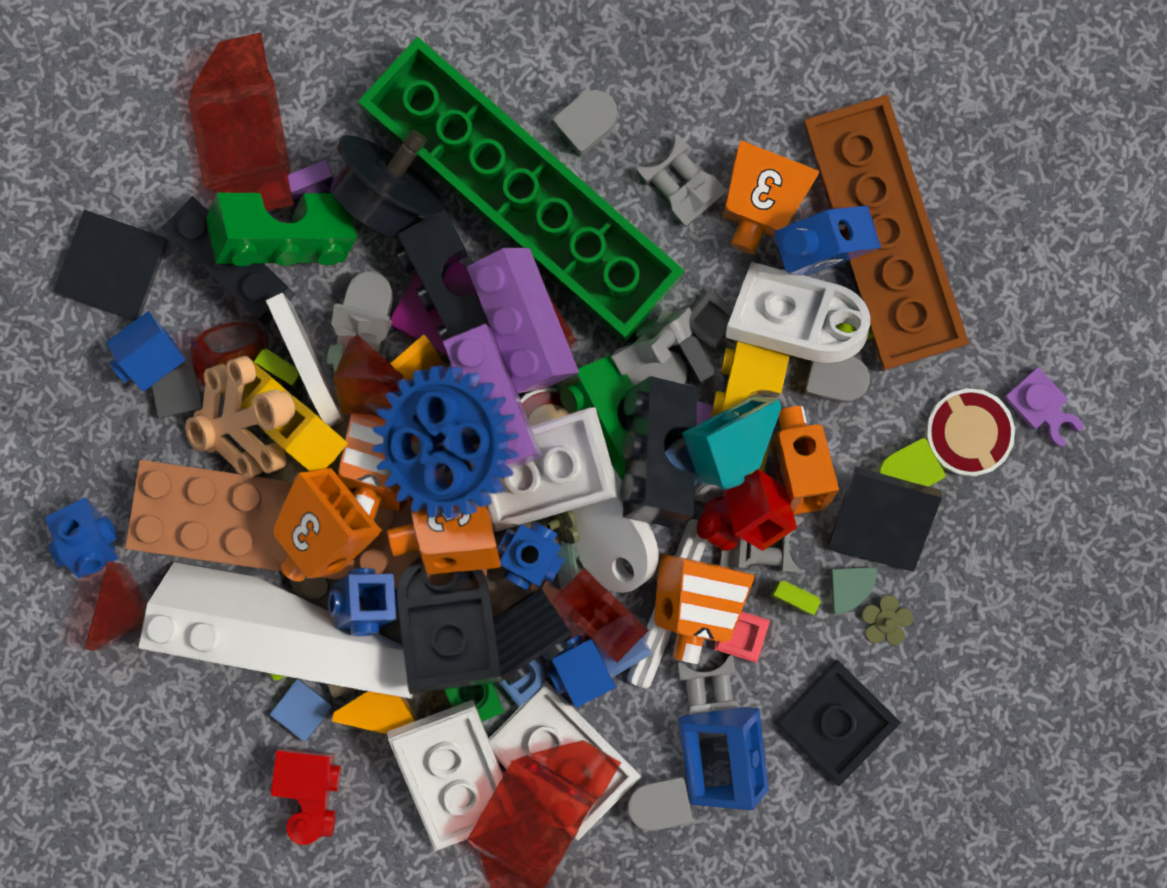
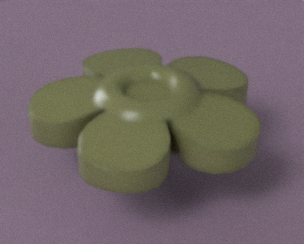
M572 510L549 516L551 521L546 523V527L551 531L556 529L561 541L567 540L571 545L578 542L579 534L575 527L577 520Z
M888 594L880 598V609L874 604L866 605L861 614L862 619L871 624L865 631L866 637L873 643H879L883 640L886 633V639L891 645L900 644L905 638V633L898 625L902 627L911 625L913 622L911 610L907 607L898 608V599Z

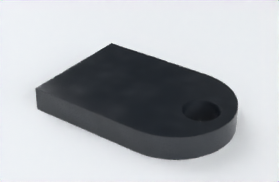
M422 556L414 560L402 574L397 588V603L409 694L502 681L489 586L483 571L454 572V576L449 583L438 586L428 580V573H426Z

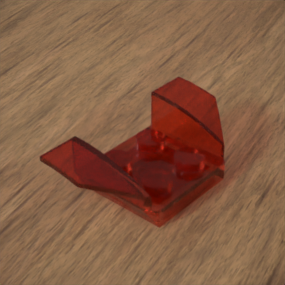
M262 33L221 41L212 52L189 92L192 96L188 103L203 185L206 189L216 193H261L266 211L292 206L294 204L288 177L292 170L274 78L268 68Z
M584 740L545 749L512 760L467 838L474 849L480 854L491 888H550L553 883L551 881L553 875L595 802L603 796L622 762Z

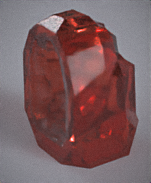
M232 322L204 330L191 339L192 363L204 387L206 386L204 381L206 369L220 364L226 366L229 360L241 356H247L254 362L262 349H268L267 336L257 325L248 322Z

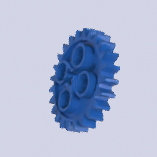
M444 366L431 367L429 373L427 370L413 372L414 381L411 378L398 381L402 393L397 391L386 394L388 401L393 407L381 408L377 411L386 420L384 426L373 427L374 433L383 436V443L373 446L372 449L375 452L384 453L386 458L376 466L377 470H390L392 475L385 482V486L399 485L401 487L397 495L399 502L413 497L411 509L413 512L424 510L427 507L428 517H438L444 512L446 519L459 517L460 511L464 516L476 513L477 505L483 507L492 504L489 493L498 494L504 492L505 488L498 477L506 478L514 474L512 469L505 464V461L519 457L518 452L508 448V441L519 438V433L507 431L505 425L510 423L515 418V415H501L499 409L507 399L505 397L491 399L490 395L494 384L489 382L477 386L479 381V373L477 372L466 373L463 376L462 367H449L446 372ZM439 399L443 400L447 409L444 420L441 419L437 411ZM417 414H418L419 420L422 422L423 425H421V424L417 421V419H416ZM473 429L480 436V447L478 450L474 449L470 441V434ZM413 434L420 443L418 455L414 453L411 447ZM468 460H470L474 464V470H472L471 464L468 462ZM446 465L453 472L452 485H449L444 477Z

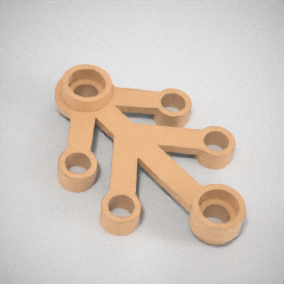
M247 356L229 360L226 366L220 364L205 370L204 381L206 386L203 408L196 411L193 417L186 421L185 426L187 438L195 450L209 453L218 451L235 468L237 474L243 475L244 480L258 476L262 471L265 473L277 471L286 465V456L279 444L274 442L264 445L247 427L259 424L265 430H272L286 425L295 413V406L291 396L285 391L280 392L276 389L256 395L253 399V406L240 410L244 385L253 382L256 377L254 364ZM226 391L222 417H219L220 394ZM229 434L246 451L241 453L225 435Z

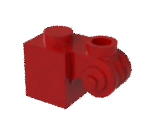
M759 469L744 477L745 481L742 484L725 490L723 492L724 497L713 498L705 504V512L698 519L696 526L698 536L722 551L734 549L741 538L761 551L765 550L798 528L784 485Z
M288 748L276 750L271 796L296 799L300 803L302 810L292 815L286 825L289 838L296 844L309 845L320 837H333L336 810L328 809L331 791L338 792L342 770L341 765L334 764L335 754Z

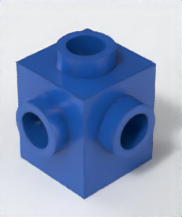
M86 497L45 517L53 542L48 544V548L54 561L60 568L66 565L78 579L87 574L96 573L105 565L119 559L113 541L118 539V535L111 520L106 515L102 517L101 513Z
M535 521L530 528L520 524L517 532L508 529L497 548L498 554L503 556L500 564L507 569L503 577L526 590L531 582L539 587L544 579L552 583L565 560L558 556L561 546L554 542L558 534ZM527 546H533L539 552L537 561L532 564H527L521 559V552Z
M370 568L353 569L348 571L347 576L336 582L334 589L330 590L328 598L329 613L331 617H335L336 629H351V636H372L379 634L378 628L396 620L398 603L393 574H375V569ZM359 601L363 605V611H360Z

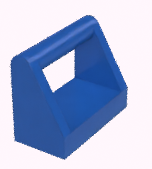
M738 707L680 717L678 722L689 803L699 806L753 810L769 791L759 708ZM698 732L727 734L733 784L705 788Z

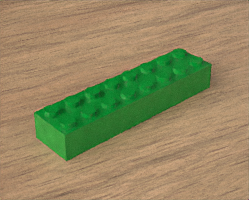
M418 36L358 100L363 115L399 147L405 144L404 141L412 130L421 133L427 141L421 150L417 152L414 160L514 248H530L537 268L623 344L628 341L682 280L685 272L682 267Z

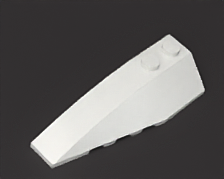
M173 562L147 603L138 647L140 649L354 689L413 698V694H409L402 644L381 634L351 636V629H336L335 617H331L328 610L272 585V583L259 577Z

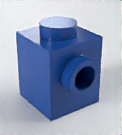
M147 311L106 342L114 356L109 361L112 369L124 383L132 379L143 392L186 360L176 342L150 311Z
M577 635L567 640L566 642L569 646L560 652L558 656L552 658L555 667L548 670V673L559 695L568 691L576 708L616 688L592 638L583 642L581 636Z

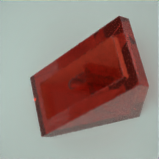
M359 335L349 339L333 376L341 413L378 414V409L393 407L388 401L386 394L397 391L402 393L398 381L404 379V376Z
M108 561L84 648L86 650L103 651L143 627L148 601L126 564Z
M584 567L552 599L617 663L649 631Z

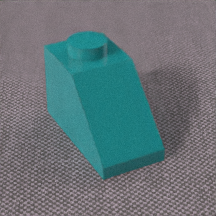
M752 396L682 433L700 483L715 485L719 489H730L742 484L745 481L744 476L760 468L782 408L779 399Z

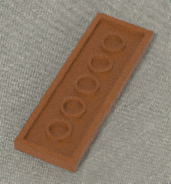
M888 94L805 119L803 127L817 170L819 171V177L829 208L868 206L881 245L880 249L849 260L847 263L857 294L864 301L870 313L869 329L873 337L872 341L882 372L967 346L969 341ZM845 226L844 231H840V234L845 240H849V230Z

